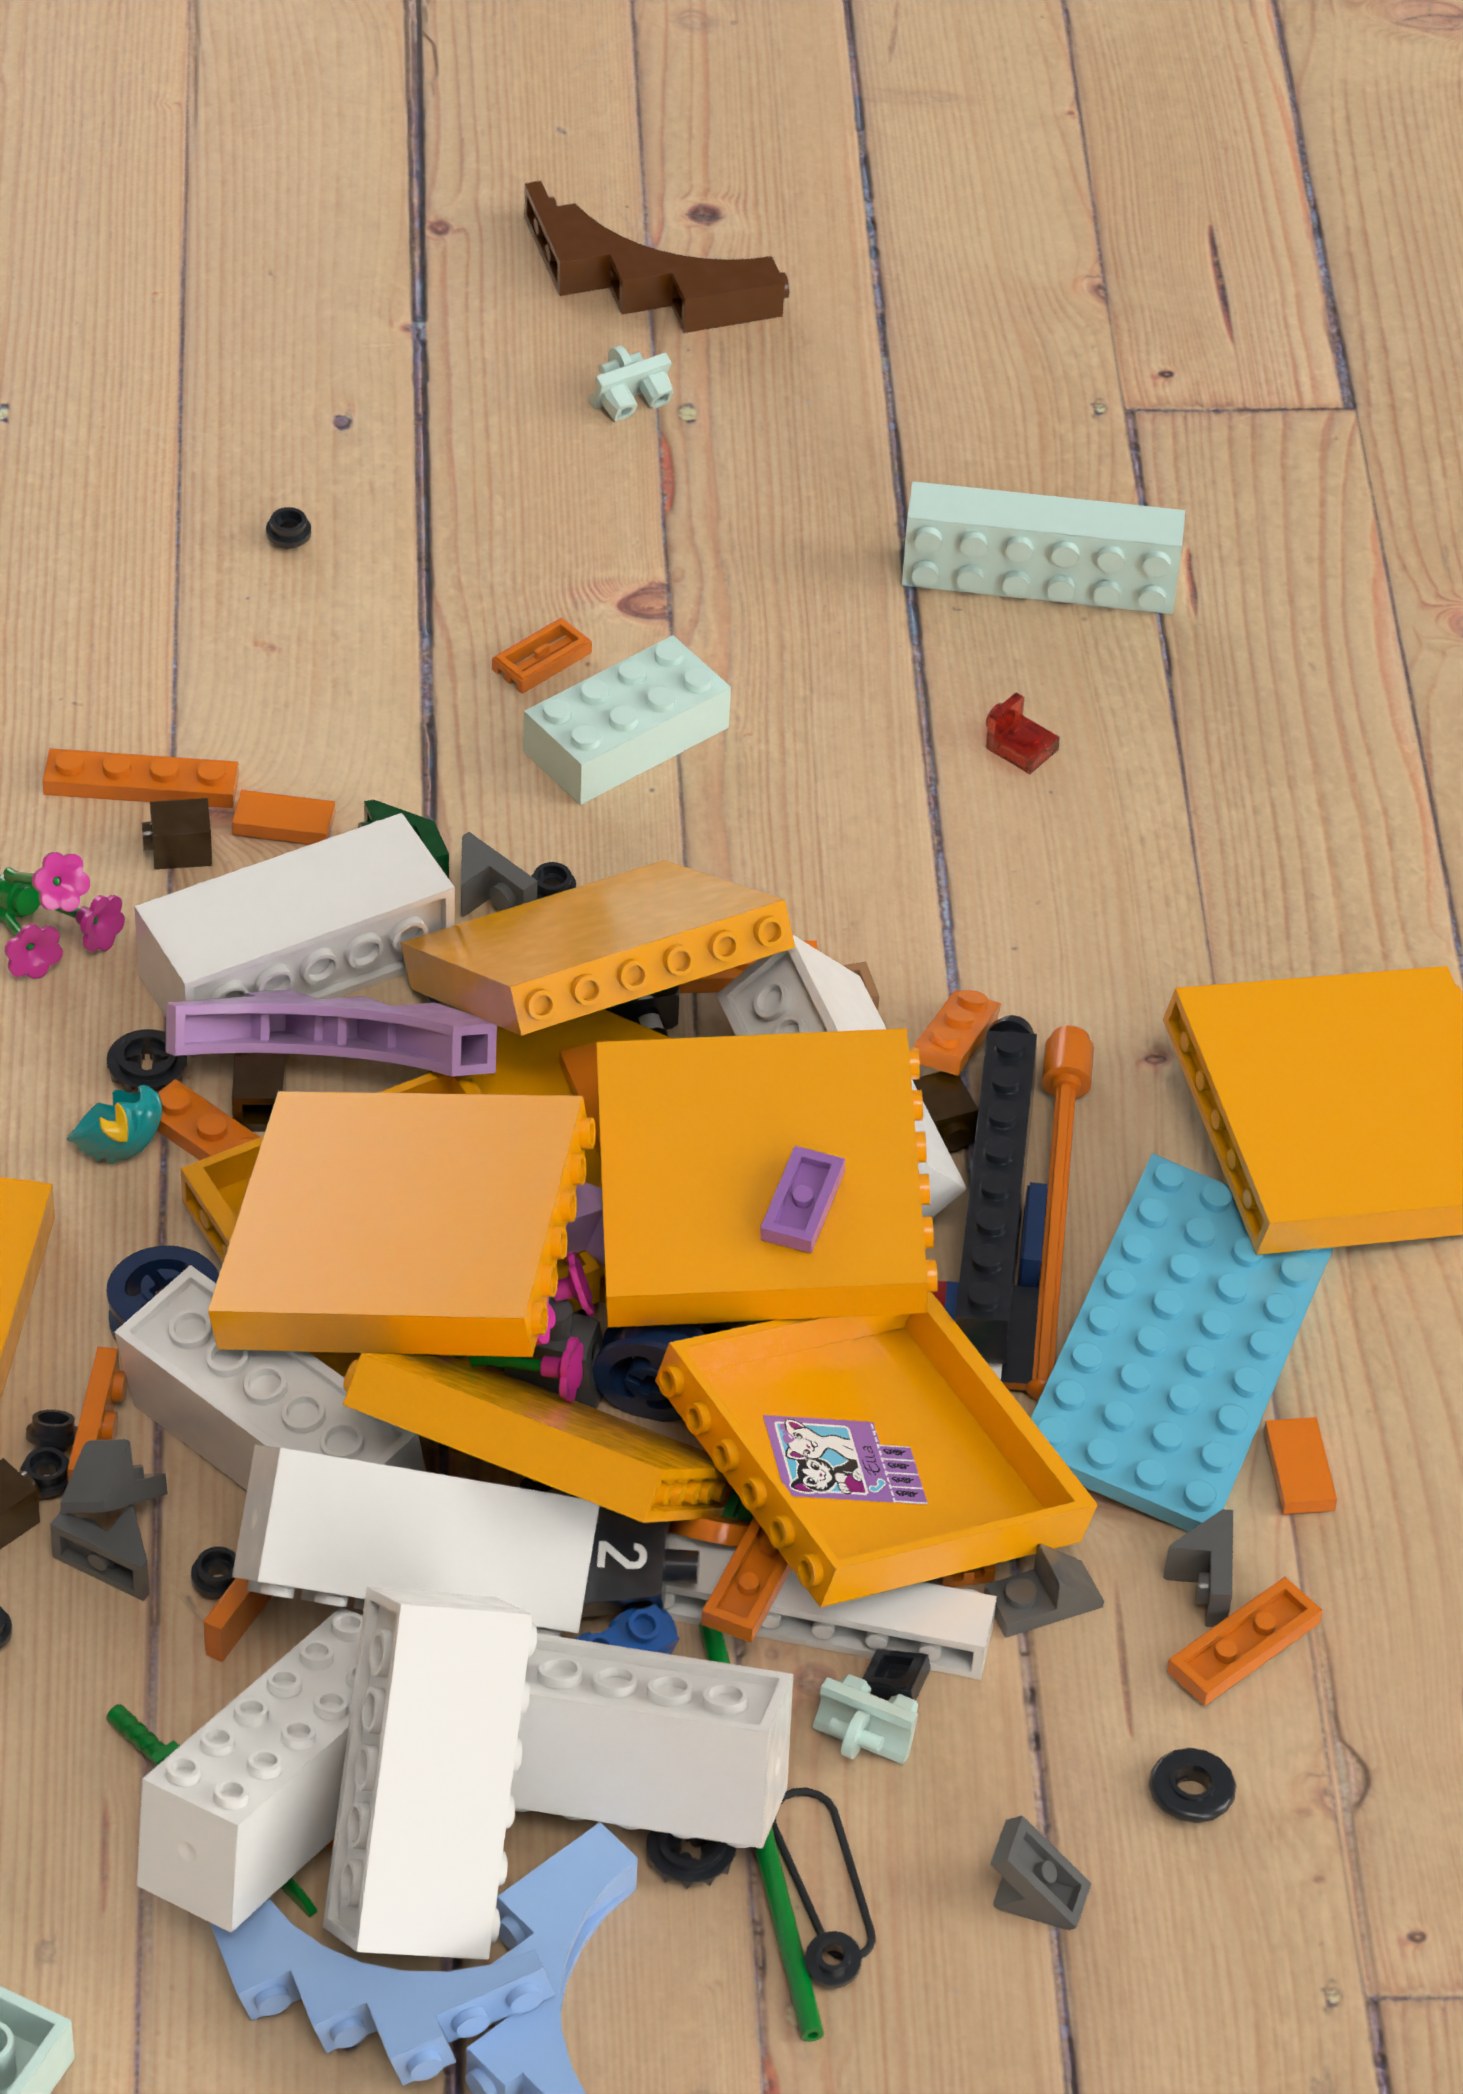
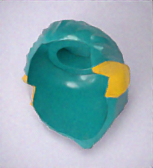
M140 1085L136 1093L114 1090L112 1093L113 1106L100 1102L96 1103L84 1115L75 1129L67 1135V1141L75 1143L80 1151L84 1152L86 1156H93L97 1162L105 1159L110 1164H115L117 1161L131 1158L142 1152L154 1137L162 1116L160 1097L158 1093L147 1085Z

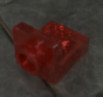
M1016 692L1004 703H997L989 712L986 719V727H988L986 749L1026 773L1031 774L1058 751L1060 737L1023 716L1025 697Z

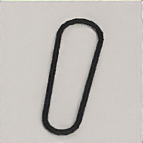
M807 1787L792 1788L786 1791L781 1804L794 1796H809L825 1804L831 1814L867 1932V1943L861 1949L862 1958H864L874 1948L876 1942L875 1929L838 1809L831 1798L821 1791ZM775 1817L772 1829L776 1844L818 1936L825 1931L778 1828ZM831 1950L826 1952L835 1959L842 1961L844 1959V1956L838 1951Z

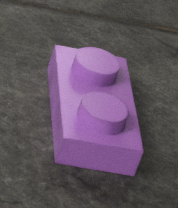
M794 1146L761 1225V1240L812 1254L845 1173V1158Z

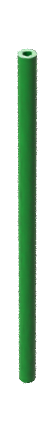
M700 1622L699 1630L707 1660L730 1664L723 1632L704 1626ZM771 1826L763 1848L754 1847L801 2037L806 2042H813L824 2036V2030L811 1978L805 1967V1955Z

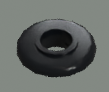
M1184 1748L1173 1750L1159 1758L1150 1771L1148 1787L1153 1801L1163 1812L1178 1820L1198 1823L1214 1820L1226 1813L1235 1801L1237 1784L1232 1770L1220 1757L1207 1750ZM1185 1781H1193L1203 1785L1207 1791L1201 1794H1189L1181 1790L1178 1784Z

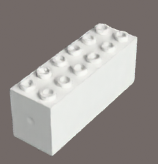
M400 813L134 906L138 975L165 1017L166 1006L169 1002L246 997V993L291 989L317 999L339 998L406 974L407 971L400 942L454 926L455 887L407 819Z
M794 935L795 948L756 960L717 994V998L736 1036L886 1029L861 977ZM911 1080L912 1090H917L913 1080ZM923 1102V1121H915V1132L925 1131L927 1162L918 1163L919 1174H929L930 1205H922V1217L932 1216L933 1218L963 1193L967 1187Z
M191 1265L114 1332L134 1406L246 1491L255 1445L282 1447L426 1472L419 1435L344 1406L343 1402L347 1391L343 1389L344 1377L310 1352L217 1349L208 1314L216 1283Z
M255 1445L232 1577L249 1580L247 1591L293 1599L295 1588H301V1600L347 1607L349 1596L355 1597L354 1608L364 1610L367 1586L497 1597L533 1614L532 1622L535 1624L538 1634L560 1637L561 1631L579 1633L599 1505L577 1497L282 1447Z
M369 1586L366 1588L323 1922L324 1929L356 1952L489 1960L491 1943H495L498 1938L500 1915L496 1908L498 1886L504 1884L507 1876L508 1863L503 1846L505 1830L511 1827L515 1815V1802L510 1792L513 1771L516 1772L519 1769L522 1760V1742L518 1737L520 1714H524L529 1705L530 1689L527 1680H525L528 1657H532L536 1649L537 1629L532 1622L533 1614L497 1597Z
M340 1607L142 1779L137 1873L138 1887L231 1933L334 1839L363 1619L361 1615Z
M537 1633L536 1649L532 1657H528L525 1680H527L530 1689L529 1705L526 1712L520 1714L518 1737L522 1742V1760L519 1769L516 1772L513 1771L510 1792L514 1798L515 1811L526 1812L532 1810L562 1815L564 1818L574 1821L586 1819L616 1824L628 1830L641 1828L671 1833L675 1837L683 1839L701 1838L726 1842L728 1845L737 1848H763L787 1790L793 1674Z

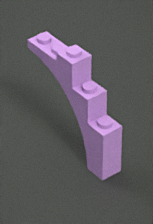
M289 989L246 993V997L169 1002L166 1006V1053L174 1056L218 1053L307 1054L396 1063L431 1070L451 1077L496 1073L497 1025L475 1015L439 1003L391 1006L364 996L317 999Z

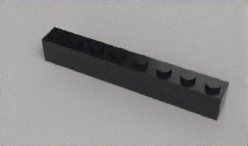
M987 1031L955 1322L987 1363L1007 1364L1036 1078L1037 1034Z

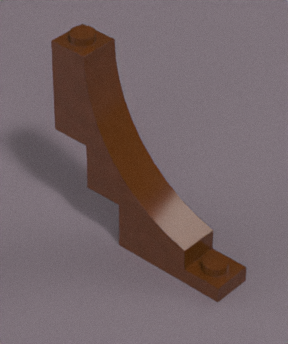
M542 181L525 183L524 218L559 296L609 288L621 315L672 307L683 333L783 317L784 298H788L790 294L789 282L786 273L779 272L772 256L751 259H708L654 249L620 236L587 215L576 203L557 206L555 198L553 196L548 197Z

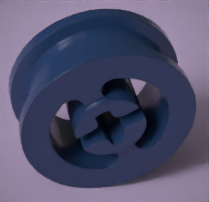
M170 1245L145 1248L123 1259L110 1274L106 1290L107 1302L110 1308L109 1327L115 1341L117 1342L114 1332L155 1297L157 1291L159 1293L190 1265L214 1283H217L219 1272L214 1264L194 1250Z
M694 1324L609 1328L607 1326L603 1337V1348L597 1354L593 1365L594 1382L609 1402L626 1413L659 1422L682 1420V1417L668 1398L660 1391L655 1379L669 1342L706 1334Z

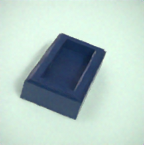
M1030 1182V1186H1027L1017 1286H1039L1048 1184Z

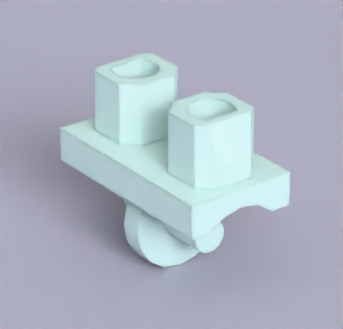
M621 345L612 347L608 351V363L599 365L600 375L595 378V393L590 394L588 400L594 410L604 406L615 422L628 418L635 413L638 404L633 396L641 393L650 407L657 408L670 402L674 392L667 376L672 362L666 352L643 360L639 352L629 355L627 350Z
M847 1674L840 1682L827 1677L821 1686L820 1704L813 1723V1729L843 1740L841 1755L847 1758L854 1759L860 1749L863 1748L903 1765L909 1757L918 1718L917 1701L901 1694L891 1696L889 1701L870 1694L871 1687L867 1684V1681L851 1674Z

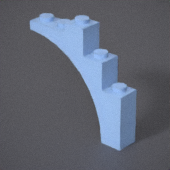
M601 1822L497 1896V1909L500 1915V1931L498 1936L510 1951L494 1963L536 1949L555 1996L542 2001L532 2011L522 2014L515 2013L495 2022L496 2026L467 2047L465 2081L472 2094H586L571 2066L561 2027V2010L566 1985L585 1944L605 1917L636 1890L638 1858Z
M270 1898L231 1933L210 1923L236 1993L251 2021L262 2016L276 2015L284 2011L291 2003L302 1999L312 2026L326 2053L338 2048L352 2047L360 2043L367 2035L378 2031L402 2086L415 2080L423 2081L436 2076L444 2067L455 2063L456 2059L449 2045L450 2042L461 2037L469 2038L482 2033L490 2024L515 2013L522 2014L532 2011L542 2001L555 1996L536 1949L494 1964L453 1971H402L363 1963L321 1945L293 1925Z

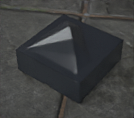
M876 1649L862 1679L866 1680L867 1684L871 1687L870 1694L883 1700L889 1701L891 1696L898 1694L916 1700L931 1669L929 1656L924 1653Z

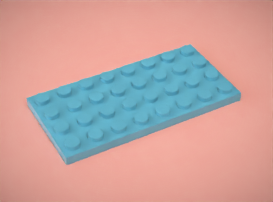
M1152 1153L1034 1409L1031 1420L1085 1488L1190 1532L1224 1509L1334 1247L1256 1255L1229 1185Z

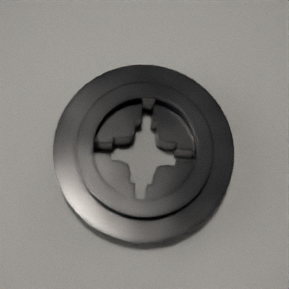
M154 1029L136 1030L121 1036L112 1044L107 1054V1068L110 1071L112 1082L122 1083L126 1092L139 1088L140 1085H147L151 1089L157 1087L163 1089L174 1079L182 1081L184 1068L187 1066V1055L174 1056L166 1053V1032ZM145 1054H150V1060L153 1061L152 1069H142Z
M649 1830L646 1848L650 1867H656L661 1872L665 1882L671 1879L682 1881L686 1889L694 1882L704 1881L707 1885L711 1886L715 1877L721 1873L728 1874L731 1863L736 1856V1847L730 1846L726 1842L701 1838L685 1839L694 1848L701 1847L700 1859L697 1860L689 1852L681 1853L682 1838L675 1837L671 1833Z

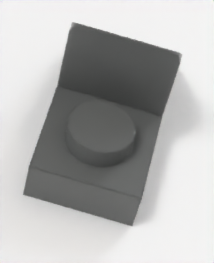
M467 832L462 836V917H465L488 900L492 901L500 911L537 900L536 879L472 833Z
M127 1439L90 1440L82 1447L60 1502L61 1513L108 1512L167 1495L166 1473L144 1474L143 1465H133L131 1444Z
M129 1505L108 1531L102 1529L91 1519L79 1518L70 1513H61L60 1511L50 1524L53 1558L144 1601L150 1594L148 1561L134 1506Z
M1222 1509L1169 1546L1163 1577L1169 1581L1196 1583V1604L1205 1605L1206 1627H1214L1229 1616L1232 1600L1233 1510Z
M1044 1544L1037 1545L1033 1570L985 1584L984 1594L997 1596L994 1618L1005 1638L1103 1608L1104 1599L1083 1562Z
M1023 1815L1005 1820L990 1863L1002 1876L993 1906L1000 1911L1062 1929L1071 1930L1077 1928L1091 1882Z

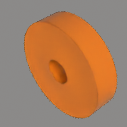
M725 1516L707 1517L705 1519L671 1521L669 1531L688 1538L738 1547L750 1523Z

